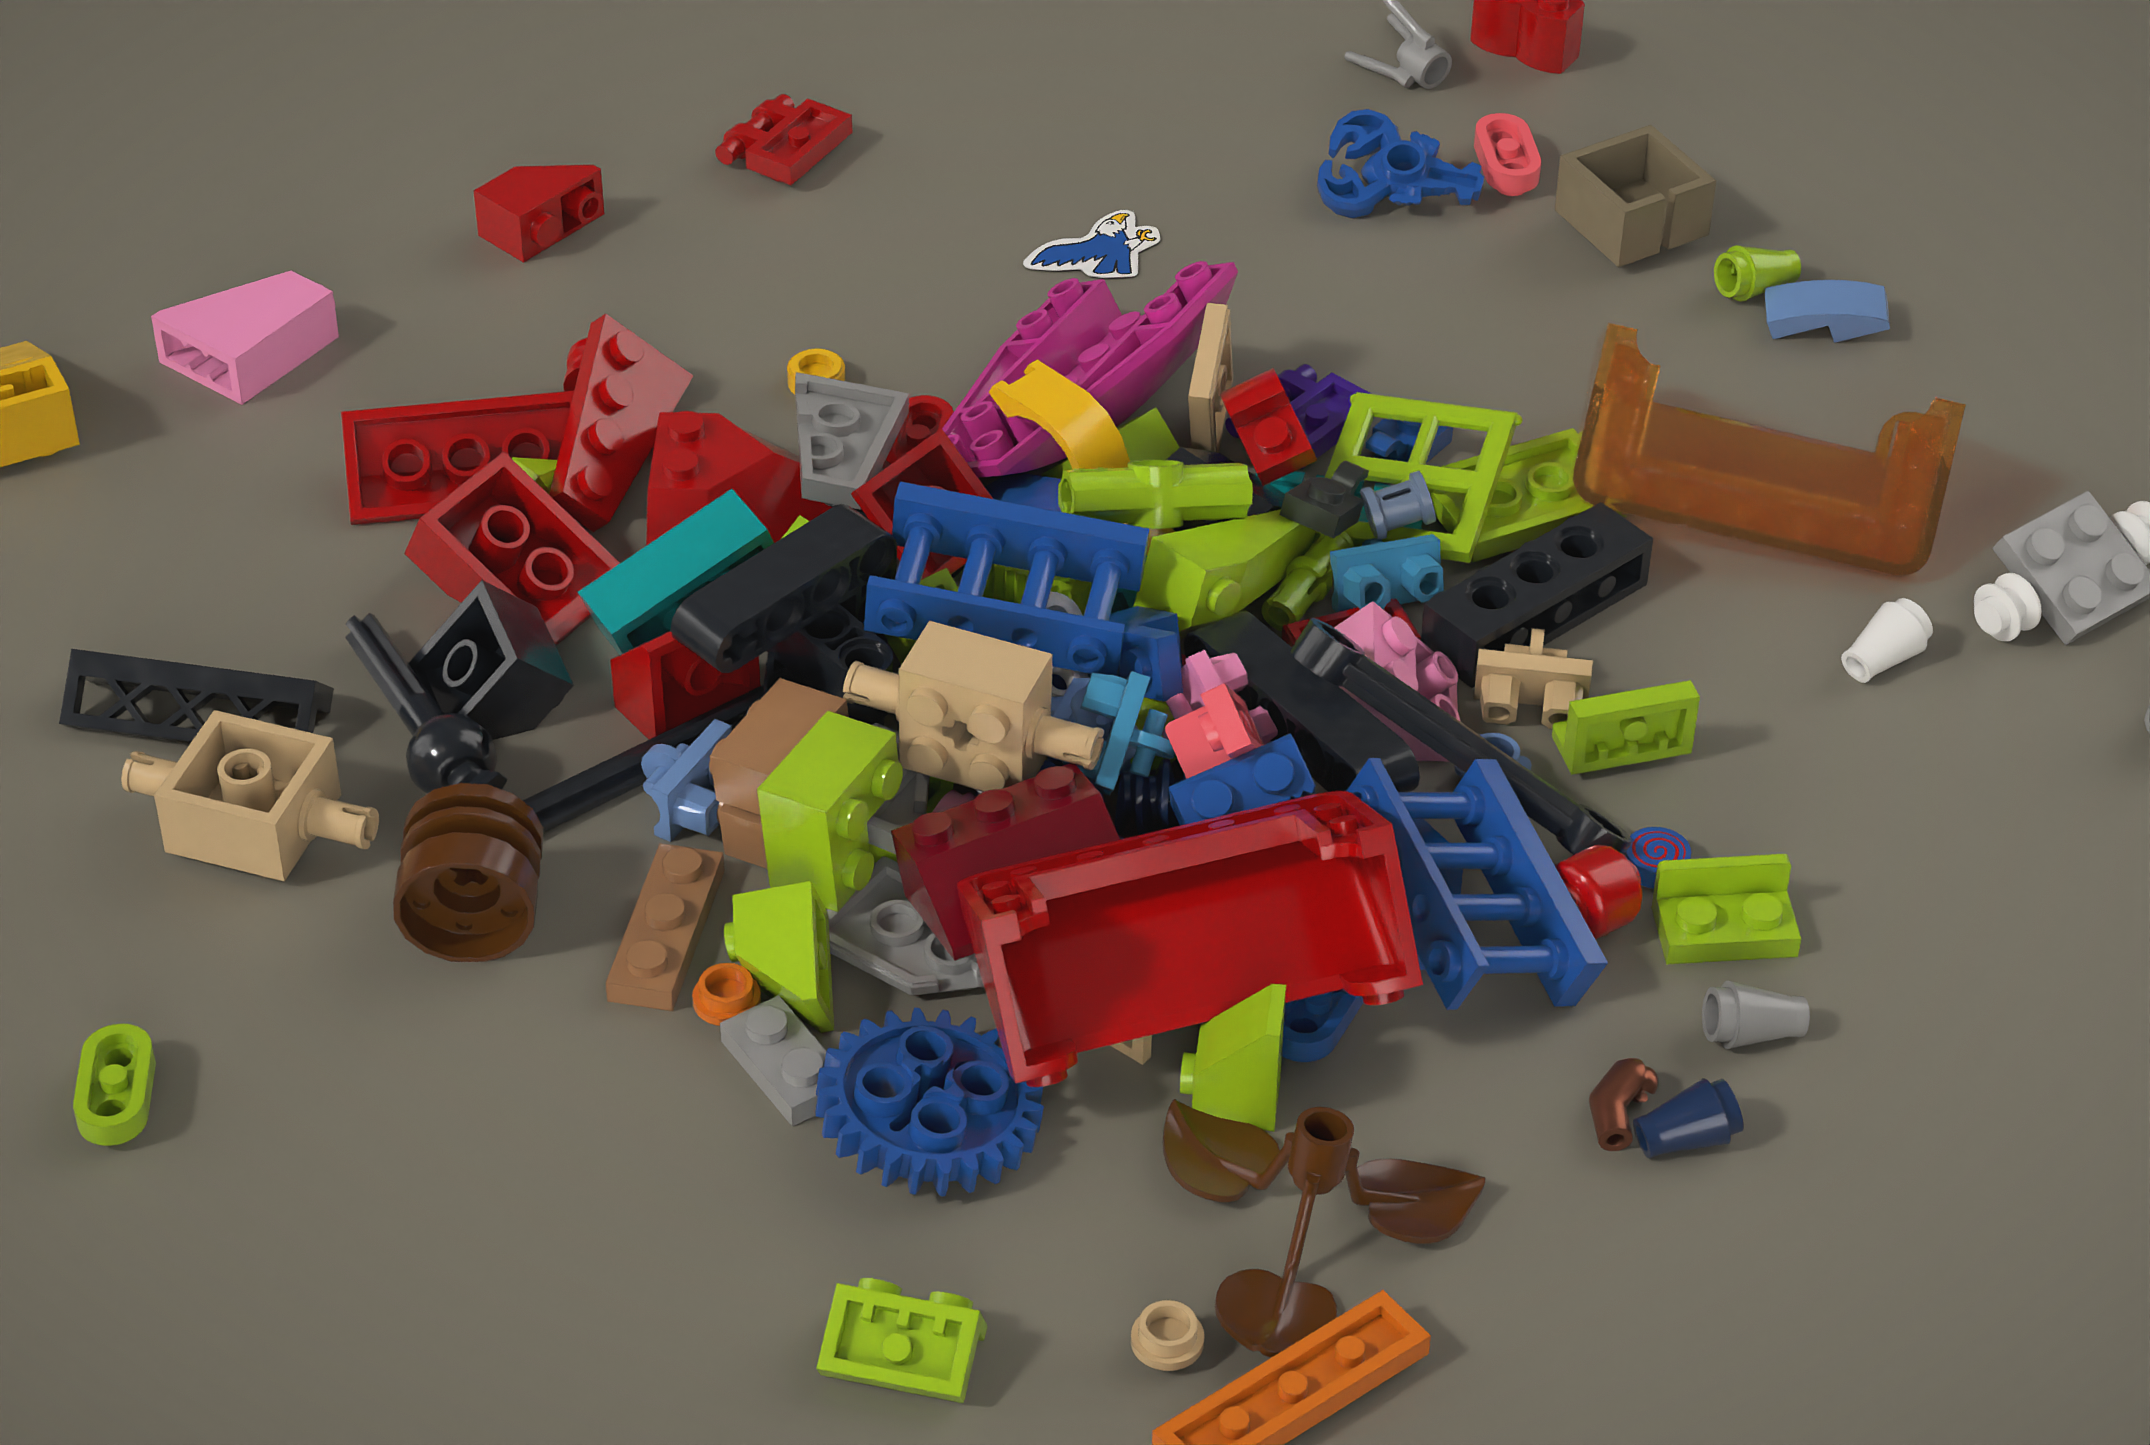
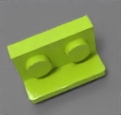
M1688 680L1569 701L1567 721L1553 724L1552 738L1571 775L1691 754L1700 696L1692 681Z
M1769 854L1663 860L1659 862L1651 909L1666 965L1798 957L1801 935L1787 892L1791 873V863L1788 855Z
M860 1278L858 1287L836 1283L816 1367L821 1376L964 1403L978 1341H984L987 1324L980 1310L972 1309L973 1301L960 1295L939 1291L931 1292L929 1300L902 1296V1288L900 1286L874 1278Z

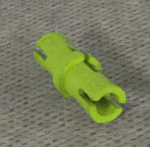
M1342 532L1335 538L1319 533L1304 556L1293 558L1287 566L1286 577L1281 585L1262 605V615L1270 626L1282 631V625L1300 621L1313 602L1324 599L1332 588L1333 571L1330 562V551L1355 547L1352 539L1346 532Z

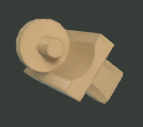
M1532 629L1530 646L1505 644L1504 651L1479 649L1474 699H1480L1483 720L1486 723L1506 725L1515 722L1518 703L1543 706L1541 724L1545 725L1548 729H1552L1553 724L1556 722L1567 721L1569 701L1589 698L1593 660L1567 658V650L1543 648L1544 630Z

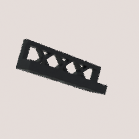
M71 649L59 724L191 743L205 723L197 711L213 698L231 700L242 714V717L258 720L275 706L299 709L296 729L313 733L316 713H330L334 688L315 680ZM85 680L109 684L120 699L100 716L80 714ZM124 686L135 687V689L128 693ZM153 690L170 692L181 707V709L161 724L150 723L136 704ZM185 694L195 695L196 697L189 701ZM245 702L256 703L258 705L250 709ZM128 710L135 721L116 718ZM189 718L196 729L177 726Z

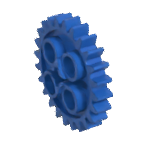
M920 1008L913 1009L911 1021L902 1022L890 1010L886 1011L884 1027L880 1028L865 1018L861 1020L859 1036L844 1031L840 1035L839 1049L828 1048L824 1067L819 1068L815 1115L816 1117L824 1118L823 1138H838L836 1148L838 1158L858 1154L856 1172L861 1175L878 1167L883 1170L881 1185L884 1187L891 1185L900 1176L908 1179L910 1194L916 1195L923 1181L933 1182L937 1193L940 1196H946L949 1181L956 1180L968 1193H972L975 1191L978 1174L986 1180L997 1184L1000 1182L1003 1166L1017 1171L1020 1168L1022 1153H1032L1036 1133H1039L1044 1106L1041 1105L1043 1087H1029L1026 1081L1014 1082L1008 1069L1003 1048L998 1047L1000 1038L997 1028L981 1036L975 1033L976 1018L972 1016L959 1027L951 1024L949 1011L944 1009L938 1015L936 1022L927 1021Z

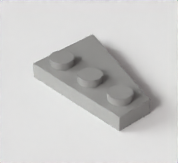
M796 372L795 400L802 498L823 502L831 507L845 504L851 508L861 510L851 493L880 472L909 413L910 394Z

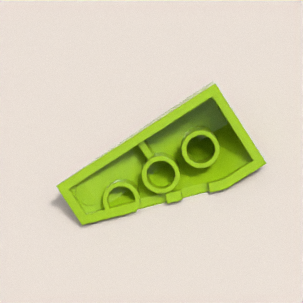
M1280 510L1247 516V518H1238L1152 537L1145 561L1139 592L1137 591L1133 607L1141 606L1177 613L1181 640L1194 630L1241 611L1286 577L1287 566L1293 558L1304 556L1311 547L1316 531L1279 515Z

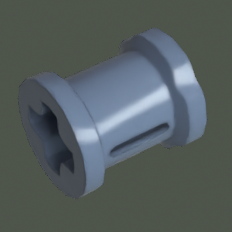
M1420 471L1410 473L1408 481L1377 491L1370 487L1360 490L1361 499L1365 500L1363 507L1374 537L1378 540L1387 538V532L1420 520L1426 525L1436 522L1433 502Z

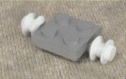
M2086 491L2006 534L1992 549L2010 573L1999 576L1995 584L1988 583L1978 588L1974 596V614L1978 625L1983 631L1995 639L2005 642L2015 639L2021 630L2028 631L2035 628L2039 624L2042 614L2066 646L2150 599V570L2146 566L2150 563V502L2137 501L2131 504L2127 511H2119L2109 518L2091 493Z

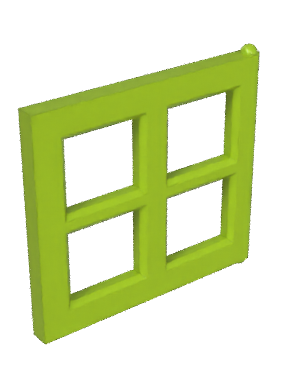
M1360 392L1351 395V407L1325 478L1332 479L1338 466L1343 461H1349L1369 470L1368 476L1364 480L1398 484L1408 481L1410 473L1420 471L1428 489L1465 493L1466 496L1453 534L1402 526L1388 531L1387 538L1382 539V542L1434 534L1440 539L1441 559L1471 563L1516 426H1519L1523 421L1521 415L1517 412ZM1374 417L1422 423L1408 462L1360 456ZM1439 426L1487 432L1474 471L1426 464ZM1358 521L1344 531L1350 536L1355 547L1362 546V543L1367 539L1375 538L1368 522ZM1316 531L1313 541L1316 540L1320 532Z

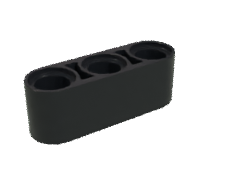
M840 604L767 650L807 687L841 698L845 694L843 692L844 681L853 662L859 661L867 666L893 672L892 649L874 632L865 631L864 624ZM847 703L849 718L865 723L881 720L889 714V712L857 703Z

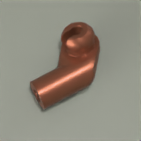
M1626 1058L1616 1061L1590 1093L1589 1104L1600 1147L1604 1150L1619 1151L1631 1144L1633 1134L1626 1107L1631 1101L1636 1103L1646 1102L1648 1097L1645 1091L1655 1094L1657 1090L1658 1077L1654 1069L1644 1065L1642 1060L1638 1058Z

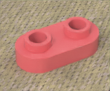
M1506 113L1489 114L1479 119L1475 127L1474 149L1487 183L1499 193L1507 196H1519L1534 189L1540 180L1541 157L1528 124L1520 117Z

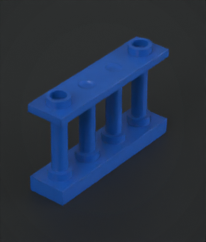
M906 482L899 483L894 500L892 536L896 539L897 546L904 547L894 580L869 576L866 593L865 631L917 640L927 623L933 621L1053 654V667L1089 674L1098 673L1118 676L1125 624L1112 622L1109 619L1117 588L1138 592L1140 590L1144 574L1149 528ZM930 552L967 559L957 592L920 585ZM992 564L1029 571L1020 604L983 597ZM1055 576L1092 583L1084 616L1046 609Z
M1369 758L1347 791L1356 795L1393 824L1417 954L1446 1010H1457L1483 974L1537 973L1554 1007L1576 1006L1608 962L1497 760L1475 759L1453 792H1398L1381 759ZM1412 819H1454L1466 843H1424ZM1481 869L1494 894H1451L1439 870ZM1466 921H1509L1522 946L1479 947Z

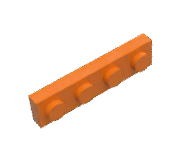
M1381 1290L1152 1430V1445H1284L1427 1356L1430 1349L1431 1335L1384 1290Z

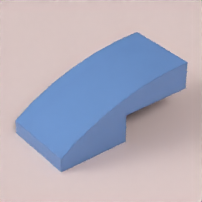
M1813 280L1765 288L1766 317L1772 339L1829 326L1833 341L1836 343L1890 329L1887 294L1885 287L1881 285L1849 280Z

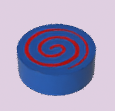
M1647 827L1637 830L1630 835L1633 842L1624 854L1638 869L1641 885L1654 889L1658 863L1663 860L1691 859V847L1682 835L1671 829Z

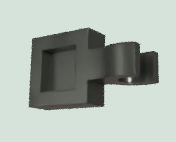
M1343 461L1336 469L1332 479L1310 477L1285 493L1279 515L1326 536L1335 538L1359 521L1365 500L1354 496V493L1359 483L1367 478L1369 470L1349 461Z

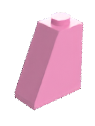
M288 271L160 310L151 316L159 363L243 405L339 337L333 291L293 271Z

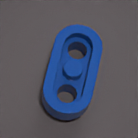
M1344 989L1285 1003L1282 1056L1292 1061L1312 1062L1329 1055L1362 1006V996H1353Z

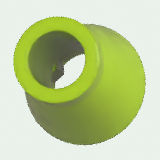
M1735 245L1730 247L1726 253L1720 254L1714 265V279L1719 292L1725 297H1732L1740 302L1765 293V288L1794 283L1801 274L1800 258L1791 249L1772 250Z

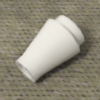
M1900 598L1895 602L1883 603L1853 645L1842 654L1841 660L1845 670L1857 681L1866 683L1875 675L1923 652L1927 647V640L1933 633L1932 623L1928 615L1918 604L1906 598Z

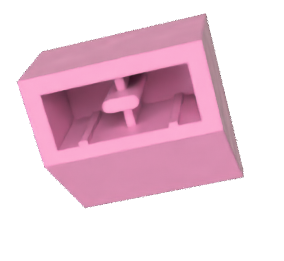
M1372 601L1334 627L1361 647L1365 652V656L1460 721L1457 700L1458 673L1455 666L1445 654L1439 651H1432L1420 641L1403 619L1390 616ZM1340 687L1401 737L1412 750L1416 761L1450 762L1344 687Z

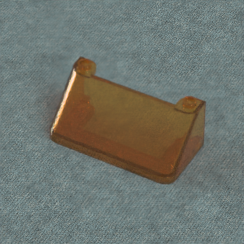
M1612 323L1606 325L1596 343L1572 469L1573 489L1576 496L1584 504L1593 507L1602 502L1618 514L1890 577H1905L1913 574L1927 563L1934 544L1966 404L1935 398L1925 414L1918 412L1896 414L1883 424L1877 438L1875 451L1870 452L1653 402L1661 366L1649 363L1641 355L1636 343L1638 329Z

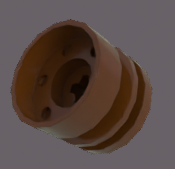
M458 783L434 789L414 803L404 823L403 842L401 843L400 850L401 864L397 871L393 898L394 921L406 940L424 953L450 962H485L502 958L525 943L535 924L540 860L542 859L543 826L533 808L511 792L488 784Z

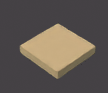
M1207 303L1188 394L1191 448L1219 453L1227 410L1219 393L1231 388L1233 384L1231 318L1228 305Z

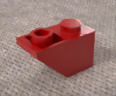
M595 165L515 166L473 190L478 236L523 263L605 214L601 169Z

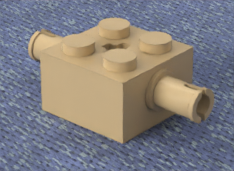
M933 621L927 623L899 668V674L855 661L850 666L844 681L843 692L845 694L843 698L847 699V703H857L896 714V719L899 722V762L904 769L982 791L1003 789L1035 777L1047 757L1093 770L1099 760L1104 742L1102 738L1104 730L1102 728H1092L1051 716L1053 654Z
M217 710L212 712L178 762L146 755L140 751H133L130 754L131 759H126L122 770V787L126 792H137L155 798L166 853L284 882L310 842L317 836L355 845L365 850L370 847V841H374L378 830L379 814L377 809L338 801L341 796V788L333 738Z

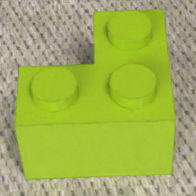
M827 711L757 788L770 888L811 881L824 907L839 912L856 890L860 891L868 884L874 869V856L870 853L867 822L886 800H891L896 795L903 778V767L898 760L896 732Z

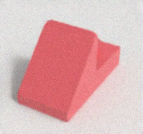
M1225 683L1200 694L1205 706L1177 718L1165 726V732L1186 779L1264 745L1245 701Z

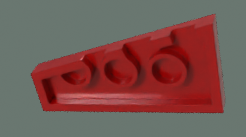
M606 313L590 324L549 493L576 521L593 532L610 522L655 443L659 412L674 411L694 376Z

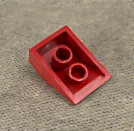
M504 451L419 518L404 553L442 591L460 603L483 580L538 607L555 646L591 617L578 591L620 564L616 558Z

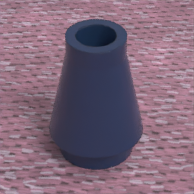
M1702 1078L1648 1114L1633 1119V1127L1643 1153L1650 1159L1664 1153L1729 1144L1731 1135L1743 1131L1744 1122L1738 1101L1729 1084L1724 1079L1710 1083L1707 1079Z

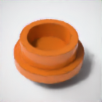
M719 963L707 968L701 974L699 981L693 989V1007L701 1019L710 1024L720 1026L721 1022L761 1004L760 987L745 967L735 963Z

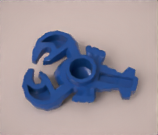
M1370 109L1351 111L1338 120L1330 136L1329 155L1331 158H1334L1339 150L1349 142L1354 144L1347 147L1345 159H1358L1375 153L1361 169L1362 178L1368 185L1364 186L1358 173L1345 164H1342L1339 170V175L1343 179H1336L1332 175V160H1325L1319 168L1317 188L1323 203L1335 214L1357 218L1369 215L1374 210V206L1386 197H1389V200L1398 206L1401 204L1405 206L1414 204L1416 206L1420 205L1422 197L1455 193L1460 205H1470L1472 199L1475 201L1479 200L1485 176L1480 174L1482 166L1471 162L1463 169L1454 167L1453 164L1436 158L1440 142L1435 138H1430V136L1425 134L1420 135L1415 131L1411 132V141L1402 140L1398 127L1388 116Z

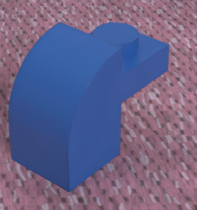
M1141 606L1111 613L1109 621L1125 624L1118 677L1127 679L1131 671L1150 677L1144 695L1145 698L1164 702L1177 694L1183 693L1181 675L1183 665L1177 613Z

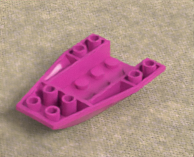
M1198 261L1184 267L1176 274V282L1163 295L1154 298L1144 307V315H1140L1137 311L1122 315L1104 279L1079 282L1077 278H1071L1056 284L1048 291L1047 295L1049 298L1036 311L1025 315L1017 322V330L999 347L944 425L943 431L978 478L1022 473L1066 458L1065 452L1052 435L1035 421L1021 416L1007 418L988 393L991 387L1001 380L1009 385L1026 375L1023 372L1026 367L1038 359L1089 392L1108 412L1115 426H1119L1137 411L1196 351L1199 345L1207 303L1227 304L1238 274L1234 262L1208 265L1206 261Z

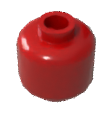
M1594 845L1555 864L1595 940L1632 922L1640 912L1643 891L1639 871L1625 855L1611 846Z

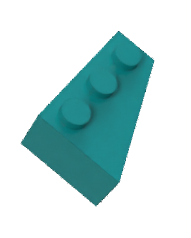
M730 489L578 591V594L599 630L617 653L621 655L670 631L675 612L686 598L774 544V541L767 528L737 493Z

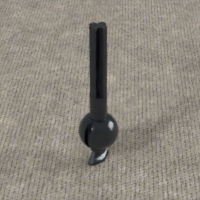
M369 613L362 621L355 615L352 616L346 623L351 631L345 637L412 734L406 752V761L411 780L415 785L427 794L434 789L458 783L488 784L503 790L508 779L495 771L497 763L496 748L488 731L468 716L443 713L375 615Z

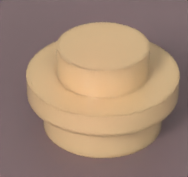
M1162 1300L1147 1306L1135 1320L1131 1330V1347L1135 1356L1151 1368L1163 1371L1179 1370L1193 1364L1200 1357L1204 1348V1329L1195 1313L1187 1305L1178 1301Z

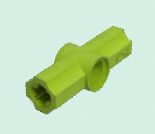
M1136 460L1128 462V467L1124 468L1098 467V469L1074 468V470H1063L1061 482L1058 484V505L1061 512L1117 523H1127V525L1149 529L1181 527L1184 520L1247 518L1248 509L1252 505L1253 486L1248 474L1247 465L1242 463L1184 465L1183 462L1174 460Z

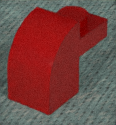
M1274 368L1219 393L1263 486L1317 461L1310 442Z

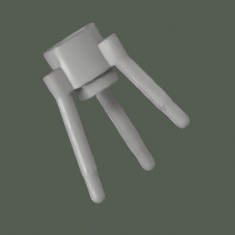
M1382 0L1392 12L1387 16V21L1405 39L1397 52V60L1400 66L1397 68L1352 51L1345 53V59L1360 67L1392 78L1405 88H1409L1414 82H1417L1425 89H1432L1438 86L1450 72L1452 67L1451 55L1435 43V38L1420 27L1398 0Z

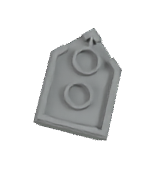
M883 856L874 864L873 873L868 884L862 890H856L839 912L830 909L826 910L829 916L830 953L909 995L984 987L975 953L956 961L953 960L906 898L898 862Z

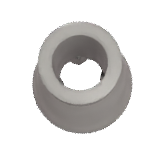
M1725 981L1721 987H1710L1704 996L1702 1005L1704 1034L1708 1041L1720 1042L1725 1049L1786 1037H1804L1809 1027V1006L1806 998L1803 996H1788L1732 981Z

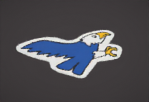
M1119 210L1098 220L1089 234L1082 238L1058 239L1038 247L1024 260L1023 265L1031 270H1081L1088 276L1098 278L1135 277L1138 274V253L1159 243L1160 234L1156 227H1135L1134 212Z

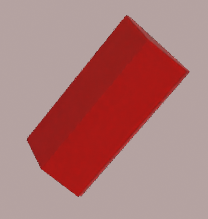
M574 391L342 411L351 525L419 519L503 451L511 459L512 457L558 460Z

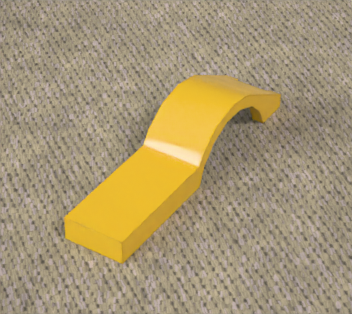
M1038 359L1026 367L1023 371L1026 375L1010 385L1001 380L989 390L988 393L1007 418L1015 416L1035 421L1050 433L1065 452L1073 470L1074 468L1128 467L1130 460L1123 438L1108 412L1089 392ZM1172 528L1149 529L1146 555L1148 554L1152 537L1175 531Z

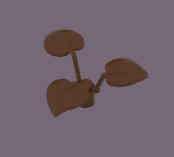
M1176 1099L1169 1106L1163 1130V1154L1167 1167L1176 1182L1194 1195L1217 1202L1236 1201L1245 1195L1249 1186L1258 1190H1266L1287 1163L1289 1173L1293 1177L1295 1185L1303 1191L1282 1278L1262 1269H1245L1227 1276L1220 1284L1216 1294L1215 1312L1225 1331L1247 1349L1253 1352L1259 1351L1262 1355L1271 1358L1337 1318V1305L1330 1291L1317 1284L1295 1282L1316 1195L1330 1192L1346 1176L1352 1202L1360 1206H1369L1368 1219L1374 1228L1389 1237L1404 1242L1430 1244L1447 1239L1460 1228L1484 1189L1485 1177L1443 1166L1402 1159H1375L1357 1167L1360 1152L1355 1148H1351L1354 1125L1345 1114L1328 1107H1313L1303 1111L1298 1116L1295 1133L1288 1132L1286 1134L1284 1146L1281 1150L1271 1135L1252 1124L1216 1117L1193 1109Z

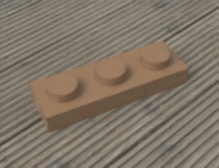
M659 843L606 980L607 1002L666 1011L674 1010L725 871L723 852Z

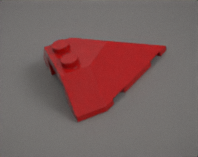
M693 411L659 412L648 483L646 546L730 489L737 493L767 528L774 543L785 535L799 515L811 521L832 508L823 502L802 498L799 456L738 427L719 413H696Z

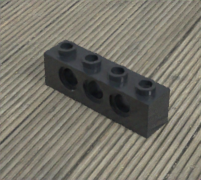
M1600 502L1577 516L1569 517L1563 524L1539 538L1524 543L1518 550L1490 566L1482 567L1474 575L1450 589L1435 594L1429 601L1424 603L1421 641L1432 651H1439L1445 654L1455 666L1458 678L1473 688L1476 681L1479 649L1504 651L1505 644L1530 646L1532 629L1544 630V646L1646 586L1653 538Z

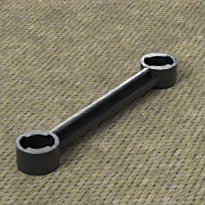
M1311 618L1290 649L1291 655L1310 671L1334 685L1344 687L1465 773L1475 759H1496L1527 816L1554 834L1557 841L1573 855L1594 845L1611 846L1624 855L1632 844V838L1611 820L1597 811L1571 800L1365 656V652L1354 641L1325 622Z

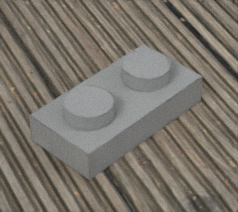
M779 995L720 1023L721 1042L792 1127L816 1116L819 1068L824 1067L826 1050Z

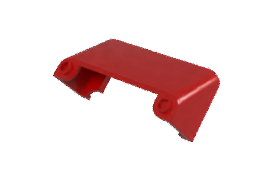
M1332 791L1308 795L974 874L957 883L963 916L1010 1075L1015 1083L1026 1081L1029 1087H1044L1065 1080L1068 1077L1067 1069L1078 1063L1077 1053L1208 1022L1210 1019L1271 984L1286 985L1285 1003L1344 989L1350 995L1362 996L1363 1003L1366 1005H1383L1398 1001L1404 997L1405 989L1423 985L1393 824L1356 795L1348 791Z

